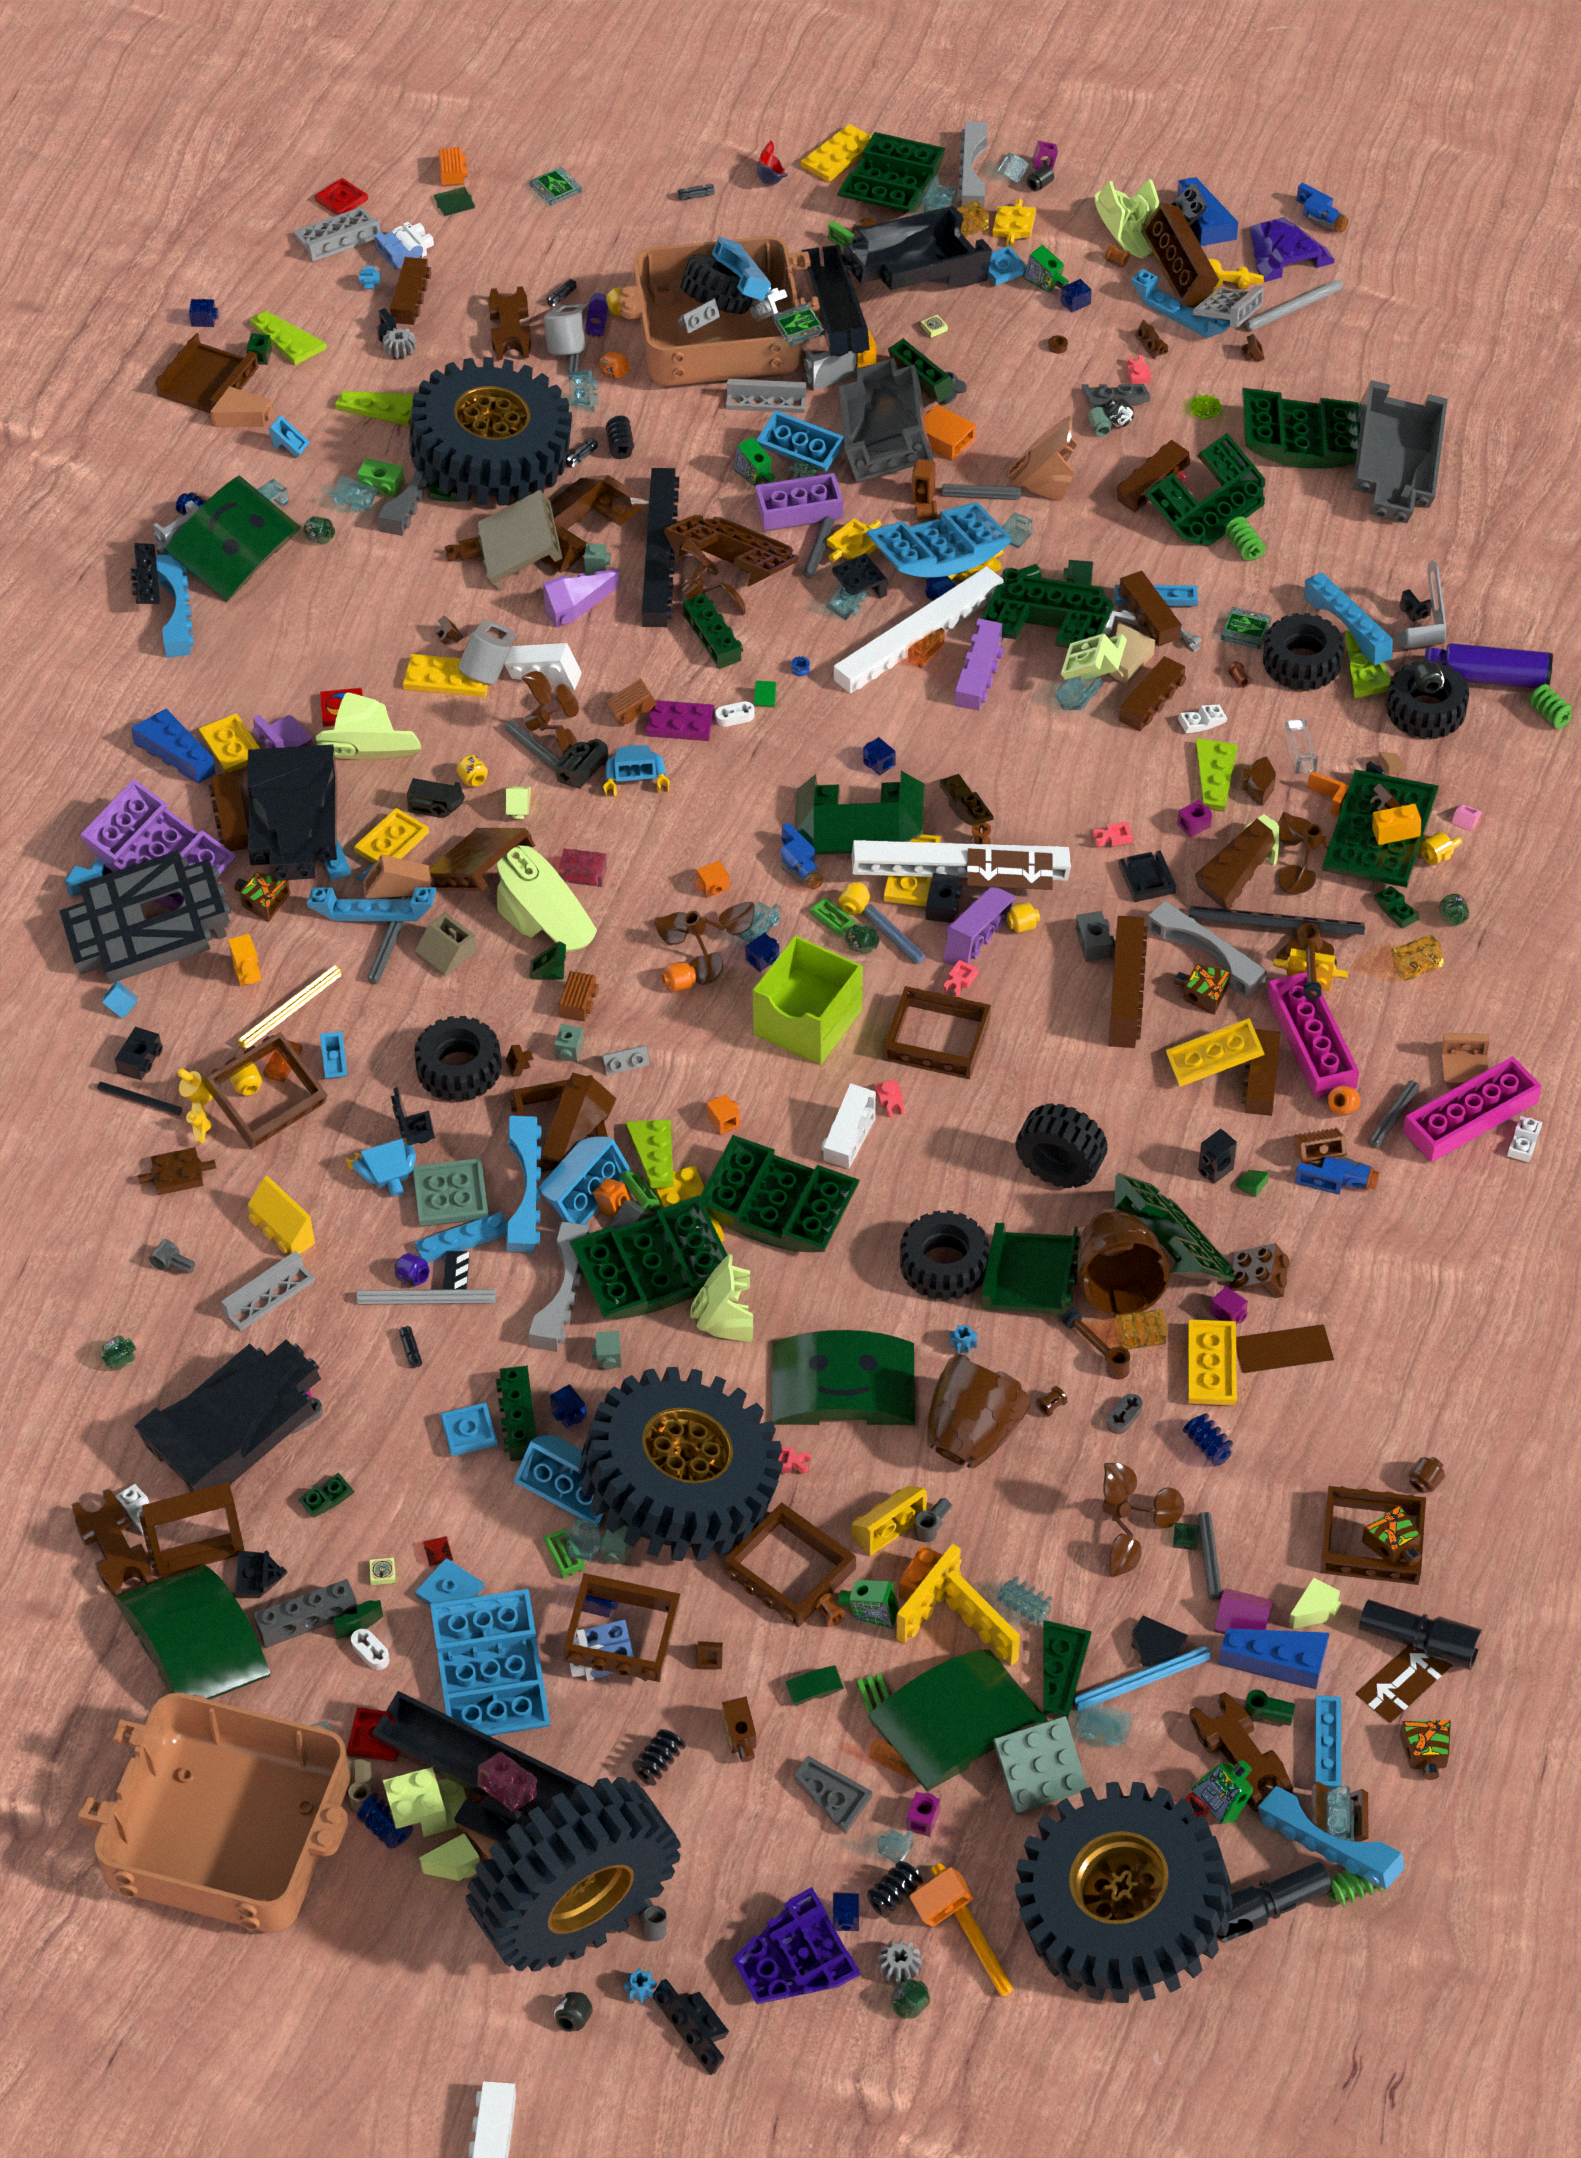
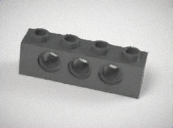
M348 1579L256 1612L254 1616L260 1637L265 1648L334 1623L333 1618L344 1614H356L357 1602Z

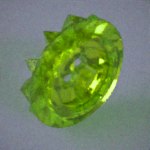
M1206 393L1205 396L1198 394L1197 397L1192 398L1190 403L1191 412L1200 418H1213L1221 412L1222 405L1220 404V399H1216L1215 395L1208 396Z

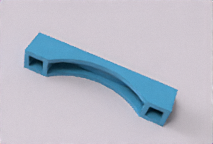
M719 236L712 252L714 258L741 278L737 288L742 294L763 301L770 292V281L740 243Z
M169 554L156 556L159 583L168 590L176 601L174 613L162 629L166 658L191 655L190 646H194L193 634H189V632L193 631L191 619H188V617H191L190 604L186 605V602H190L189 591L185 590L189 586L187 575H183V573H187V569Z
M1323 572L1305 579V599L1315 609L1327 610L1337 616L1352 633L1362 654L1374 666L1392 658L1393 639Z
M509 1117L508 1147L515 1154L521 1165L525 1178V1195L518 1210L508 1221L506 1252L534 1253L535 1245L540 1243V1231H536V1223H540V1210L536 1209V1202H540V1188H536V1181H540L541 1167H537V1160L541 1159V1146H537V1139H541V1125H537V1117Z
M1278 1786L1258 1806L1261 1822L1265 1827L1277 1830L1287 1839L1301 1843L1307 1850L1323 1855L1329 1862H1336L1345 1867L1351 1874L1360 1875L1374 1886L1378 1885L1387 1890L1405 1869L1402 1853L1381 1841L1353 1842L1325 1833L1306 1817L1299 1805L1297 1796Z

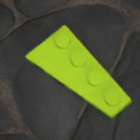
M264 311L250 319L251 325L260 334L270 335L271 344L294 365L327 349L326 342L268 311Z
M342 391L335 403L336 410L409 426L411 423L414 394Z
M1345 630L1344 637L1354 699L1387 692L1391 677L1384 663L1382 662L1374 666L1362 654L1352 633L1349 630Z
M1196 738L1195 745L1201 780L1202 802L1210 810L1225 812L1238 744Z
M671 1119L625 1122L626 1130L630 1134L633 1147L635 1146L638 1159L643 1165V1171L650 1187H674Z

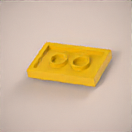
M237 713L198 728L200 736L224 773L234 772L247 767L248 750L260 749Z
M395 808L354 846L355 853L372 863L377 862L381 855L402 859L429 834V827Z

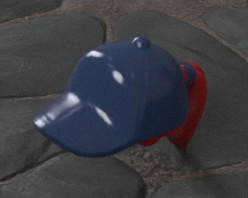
M771 140L760 154L759 162H757V174L763 183L775 185L782 178L786 177L788 173L784 172L785 169L782 167L780 160L773 155L774 144Z

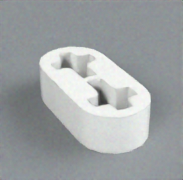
M739 702L721 706L715 712L716 723L723 727L750 722L755 716L754 706L750 702Z
M356 1630L351 1636L353 1650L373 1670L386 1668L390 1661L387 1648L369 1630ZM361 1639L364 1641L367 1639L368 1647L362 1642L358 1643V1640ZM373 1652H374L378 1657L382 1656L383 1659H381V1660H379L378 1658L374 1659V1657H373Z

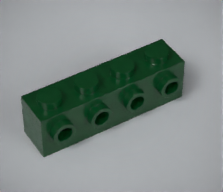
M904 338L888 348L890 359H895L898 369L915 365L921 389L937 403H940L954 393L951 377Z
M706 594L683 601L684 618L717 667L721 669L740 662L743 646L740 640H736L732 628L730 626L727 627L723 615L717 612L714 602L709 600Z
M528 1365L499 1369L500 1378L496 1379L497 1393L502 1392L503 1398H498L499 1411L505 1412V1418H500L502 1432H507V1438H503L504 1452H509L510 1461L523 1460L530 1442L537 1438Z

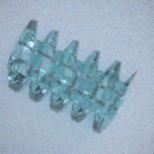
M1018 1576L1007 1581L1001 1588L997 1601L1001 1602L1004 1600L1005 1606L1009 1607L1012 1605L1014 1611H1020L1024 1617L1029 1615L1030 1621L1034 1622L1037 1620V1625L1041 1626L1043 1620L1047 1619L1051 1611L1052 1597L1049 1596L1046 1600H1042L1044 1592L1040 1591L1037 1595H1034L1036 1587L1032 1586L1029 1590H1026V1581L1019 1586Z

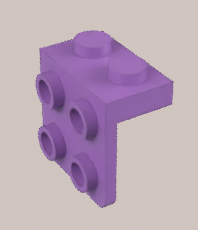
M261 715L253 718V733L266 748L306 746L312 742L310 734L292 715H287L270 725Z

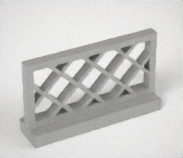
M363 207L294 230L293 233L295 238L308 251L312 262L373 241L375 240L374 235L380 233L381 229L379 220L372 218Z
M1255 286L1251 291L1219 287L1193 309V315L1230 320V327H1238L1263 305L1264 287Z

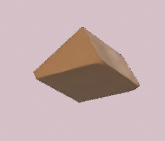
M1379 752L1378 763L1387 776L1407 770V767L1397 753Z

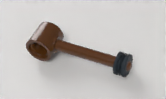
M1305 923L1297 930L1300 948L1306 951L1307 983L1304 984L1303 991L1307 999H1317L1321 996L1322 991L1321 984L1316 981L1315 953L1322 948V939L1319 927L1316 924Z
M1075 1308L1067 1311V1314L1062 1318V1322L1069 1329L1075 1327L1106 1357L1107 1374L1111 1378L1118 1380L1127 1377L1130 1373L1129 1351L1120 1346L1110 1349L1081 1321V1313Z

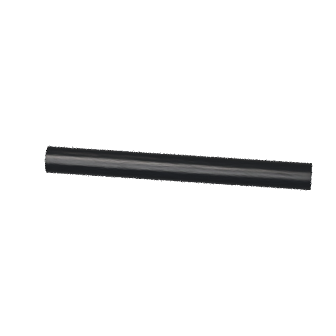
M100 1081L97 1089L178 1116L182 1112V1107L105 1082Z

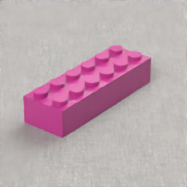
M1307 972L1269 981L1267 999L1314 1099L1328 1096L1331 1090L1337 1086H1350L1356 1089L1359 1070L1323 995L1321 994L1317 999H1307L1304 996L1303 986L1307 983Z
M1512 1056L1406 1115L1403 1133L1432 1163L1537 1104L1542 1086Z

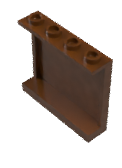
M195 333L188 340L185 347L178 352L175 359L167 365L165 371L157 377L156 387L158 396L210 413L229 386L241 390L259 368L257 353L249 351L244 358L200 343L199 334Z
M526 828L474 829L429 868L430 875L432 876L431 886L436 887L437 891L483 892L489 886L482 875L518 845L536 846L532 840V835Z

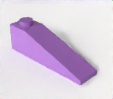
M618 569L597 571L593 575L588 576L582 573L573 578H569L568 575L561 576L543 583L545 613L556 628L575 621L620 586Z

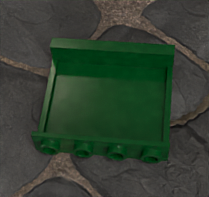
M995 1223L981 1293L983 1309L991 1311L1067 1314L1068 1306L1073 1304V1292L1071 1289L1076 1287L1077 1281L1075 1269H1077L1078 1246L1081 1238L1078 1227H1074L1073 1236L1006 1232L1005 1223Z

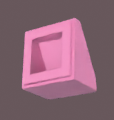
M1463 804L1456 809L1452 824L1472 830L1482 812Z

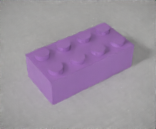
M834 473L755 485L756 505L764 531L822 522L827 516L833 520L843 518V499Z

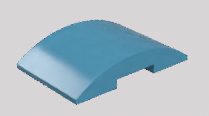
M978 502L940 511L941 519L908 527L902 521L866 531V535L898 571L918 577H942L967 571L986 562L1011 542V537Z
M529 1589L430 1604L446 1715L489 1736L551 1727Z

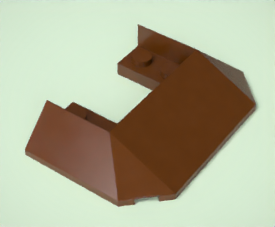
M610 475L578 479L550 501L562 559L555 562L550 555H547L540 560L562 573L585 555L587 542L568 531L571 526L593 509L621 526L649 503L648 499Z
M693 515L665 528L664 531L677 558L689 553L681 550V546L685 540L690 539L701 551L728 561L734 566L739 567L743 572L751 573L748 587L798 562L799 559L796 554H792L793 549L791 546L722 517L703 519L702 515Z

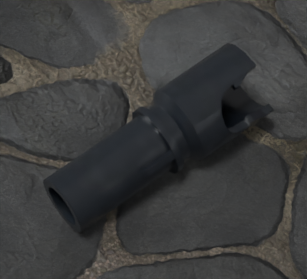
M1368 1599L1359 1622V1630L1412 1646L1415 1651L1422 1649L1429 1658L1467 1670L1472 1669L1479 1649L1475 1648L1482 1633V1629L1441 1616L1429 1619L1427 1614L1420 1616Z
M1317 1862L1273 1881L1266 1882L1264 1880L1259 1883L1258 1887L1249 1884L1230 1892L1233 1901L1232 1912L1225 1911L1229 1923L1226 1936L1216 1934L1217 1938L1222 1943L1228 1942L1266 1926L1271 1917L1277 1919L1281 1914L1293 1910L1297 1906L1331 1893L1332 1884L1325 1867L1320 1862Z

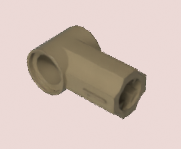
M356 1759L349 1763L350 1784L348 1795L350 1807L356 1814H366L373 1806L371 1762H367L364 1759Z

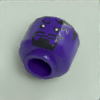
M412 1253L402 1255L396 1260L394 1265L396 1278L410 1286H419L429 1277L428 1262L424 1258Z

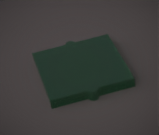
M465 186L434 195L437 208H440L444 217L475 208L472 195H469Z

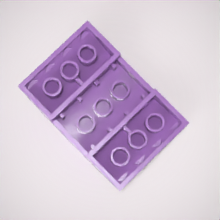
M135 779L119 793L80 835L91 851L112 872L179 850L182 858H187L189 866L209 859L212 867L217 866L219 874L236 858L234 853L203 830L200 833L169 811L166 802ZM172 893L152 901L175 910L182 906L184 897L179 893Z

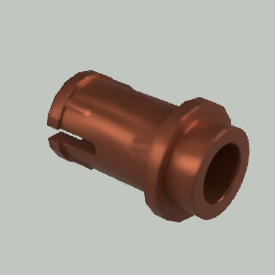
M1238 661L1231 663L1228 670L1229 674L1234 677L1240 688L1248 686L1251 680L1244 671V665Z

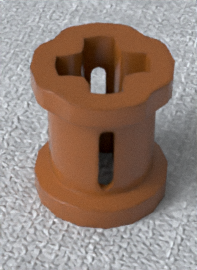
M1114 244L1109 246L1105 254V260H1112L1122 268L1128 263L1130 258L1129 251H1122L1116 248Z
M936 500L932 501V503L923 504L915 502L916 520H920L923 517L937 518Z
M984 822L972 826V834L974 836L972 837L971 844H980V838H982V844L990 845L989 835L991 833V826L988 823Z
M831 1593L823 1595L814 1604L815 1609L821 1611L826 1618L828 1626L837 1625L846 1616L844 1609L839 1608L834 1602V1596Z

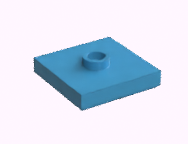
M1010 246L992 252L987 277L997 286L1025 275L1027 265Z
M487 1403L440 1413L451 1457L498 1446Z
M446 1558L415 1591V1596L430 1606V1604L476 1597L485 1586L484 1582Z

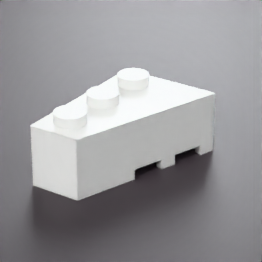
M567 643L511 646L504 663L512 679L523 681L521 679L522 676L532 671H538L547 677L551 686L556 687L559 684H565L570 690L576 689L582 673Z
M850 1083L836 1119L831 1126L828 1138H825L822 1143L821 1151H824V1161L846 1169L850 1168L875 1121V1091Z

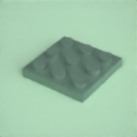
M481 1158L414 1166L420 1227L478 1220L488 1216Z
M1066 1716L993 1738L1015 1813L1078 1794L1081 1790L1087 1788Z

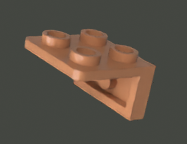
M1444 1033L1441 1057L1443 1082L1445 1085L1460 1086L1488 1070L1489 1034Z

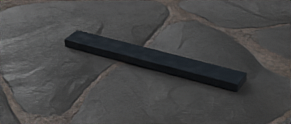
M1190 906L1189 917L1196 919L1297 929L1305 923H1314L1319 927L1320 931L1364 935L1365 933L1364 922Z

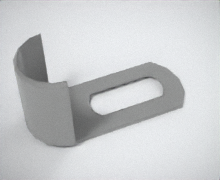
M589 304L555 306L543 317L548 354L559 356L585 351L586 346L581 312ZM577 307L574 311L560 312L564 308Z
M1430 561L1427 568L1434 625L1405 629L1406 632L1397 633L1399 644L1404 649L1440 645L1446 639V620L1439 568L1435 561ZM1432 571H1433L1434 574H1435L1436 589H1437L1438 604H1439V609H1438V611L1436 610V601H1435V594H1434V588H1433Z
M483 619L477 629L471 633L458 665L459 671L480 683L490 685L496 683L510 651L509 647L518 634L500 624ZM491 627H495L504 631L506 635L503 639H499L487 632Z

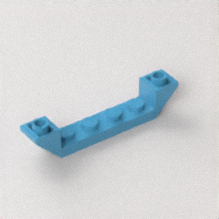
M1144 269L1131 278V283L1145 305L1205 338L1223 333L1230 327V320L1193 315L1192 307L1181 305L1179 300L1157 289L1158 277Z
M99 858L92 864L90 870L75 866L65 879L68 894L70 896L81 894L79 884L110 874L111 870Z
M415 887L411 899H337L333 888H312L307 906L333 921H417L432 907L437 890L436 887Z

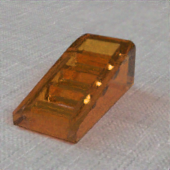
M939 628L913 644L908 649V662L923 668L944 645V629Z

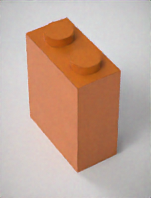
M939 405L927 411L924 416L926 432L932 451L951 461L975 439V423Z

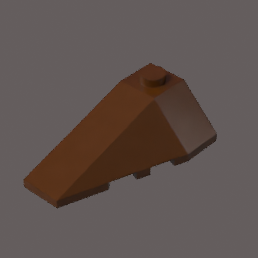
M572 1072L549 1130L541 1158L561 1163L579 1141L583 1140L587 1135L590 1136L594 1132V1128L601 1121L604 1122L609 1117L616 1102V1097L594 1078Z

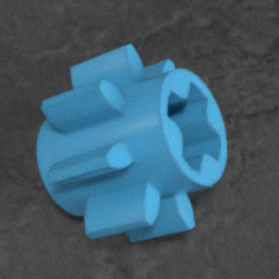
M364 266L365 270H360L359 283L364 285V289H375V285H380V271L375 270V266Z
M957 1325L955 1331H950L949 1347H954L957 1354H969L972 1348H977V1331L972 1332L970 1325Z
M637 1968V1971L633 1974L627 1973V1980L629 1982L624 1983V1991H630L629 2000L635 1998L643 2003L648 1997H654L652 1989L657 1988L656 1980H651V1971L646 1973Z

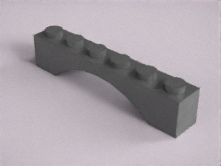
M411 457L415 468L413 480L400 495L384 504L378 516L380 532L403 536L406 528L409 529L411 517L417 512V504L419 501H422L425 487L428 488L430 484L424 479L425 470L418 471L414 465L415 457Z

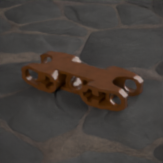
M517 286L516 293L508 297L500 295L497 288H491L488 298L490 320L500 319L501 327L491 329L492 348L496 359L502 360L504 353L511 349L520 351L523 358H529L531 350L530 326H520L519 318L529 317L527 295L523 286Z
M108 1488L102 1491L105 1504L98 1511H85L78 1502L71 1504L75 1515L78 1533L84 1545L87 1546L97 1542L105 1558L95 1563L105 1588L115 1597L123 1594L121 1586L128 1578H140L146 1585L154 1583V1578L151 1573L148 1555L142 1544L129 1547L121 1531L131 1527L129 1518L121 1502Z
M1226 1692L1219 1694L1218 1703L1223 1712L1221 1717H1208L1197 1707L1190 1709L1189 1718L1196 1731L1198 1740L1208 1753H1213L1220 1749L1232 1765L1236 1766L1242 1760L1251 1767L1252 1771L1245 1779L1253 1787V1792L1246 1804L1255 1812H1259L1258 1806L1263 1802L1258 1790L1262 1786L1268 1785L1274 1788L1278 1786L1292 1794L1293 1786L1283 1762L1273 1750L1261 1754L1248 1735L1254 1731L1251 1718L1245 1709Z

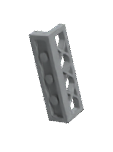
M728 379L726 410L767 412L777 410L788 413H805L806 382ZM731 399H740L741 402L731 403ZM760 400L761 403L753 404L752 401ZM773 401L781 402L778 405L771 404ZM801 402V406H792L791 403Z
M294 1251L222 1300L223 1314L241 1332L315 1281V1277L303 1266L302 1256L297 1251ZM298 1273L305 1277L301 1282H292V1277ZM287 1287L286 1292L282 1295L273 1294L276 1288ZM268 1300V1304L263 1308L254 1307L257 1301ZM240 1313H249V1317L241 1323L235 1317Z

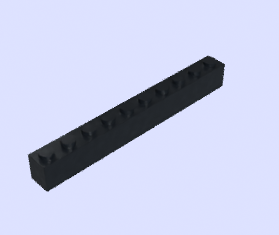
M651 468L642 600V627H667V621L672 617V607L668 605L672 604L673 593L669 592V589H673V577H670V575H674V562H671V560H675V552L664 531L665 528L677 523V519H674V517H678V505H675V503H679V491H676V489L680 488V476H676V468Z

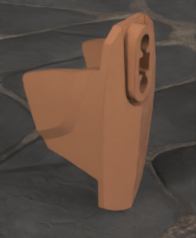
M1067 416L1045 432L1009 468L1007 477L1011 479L1010 486H1025L1032 492L1056 501L1062 500L1075 472L1072 469V465L1067 463L1077 446V442L1071 437L1072 417Z

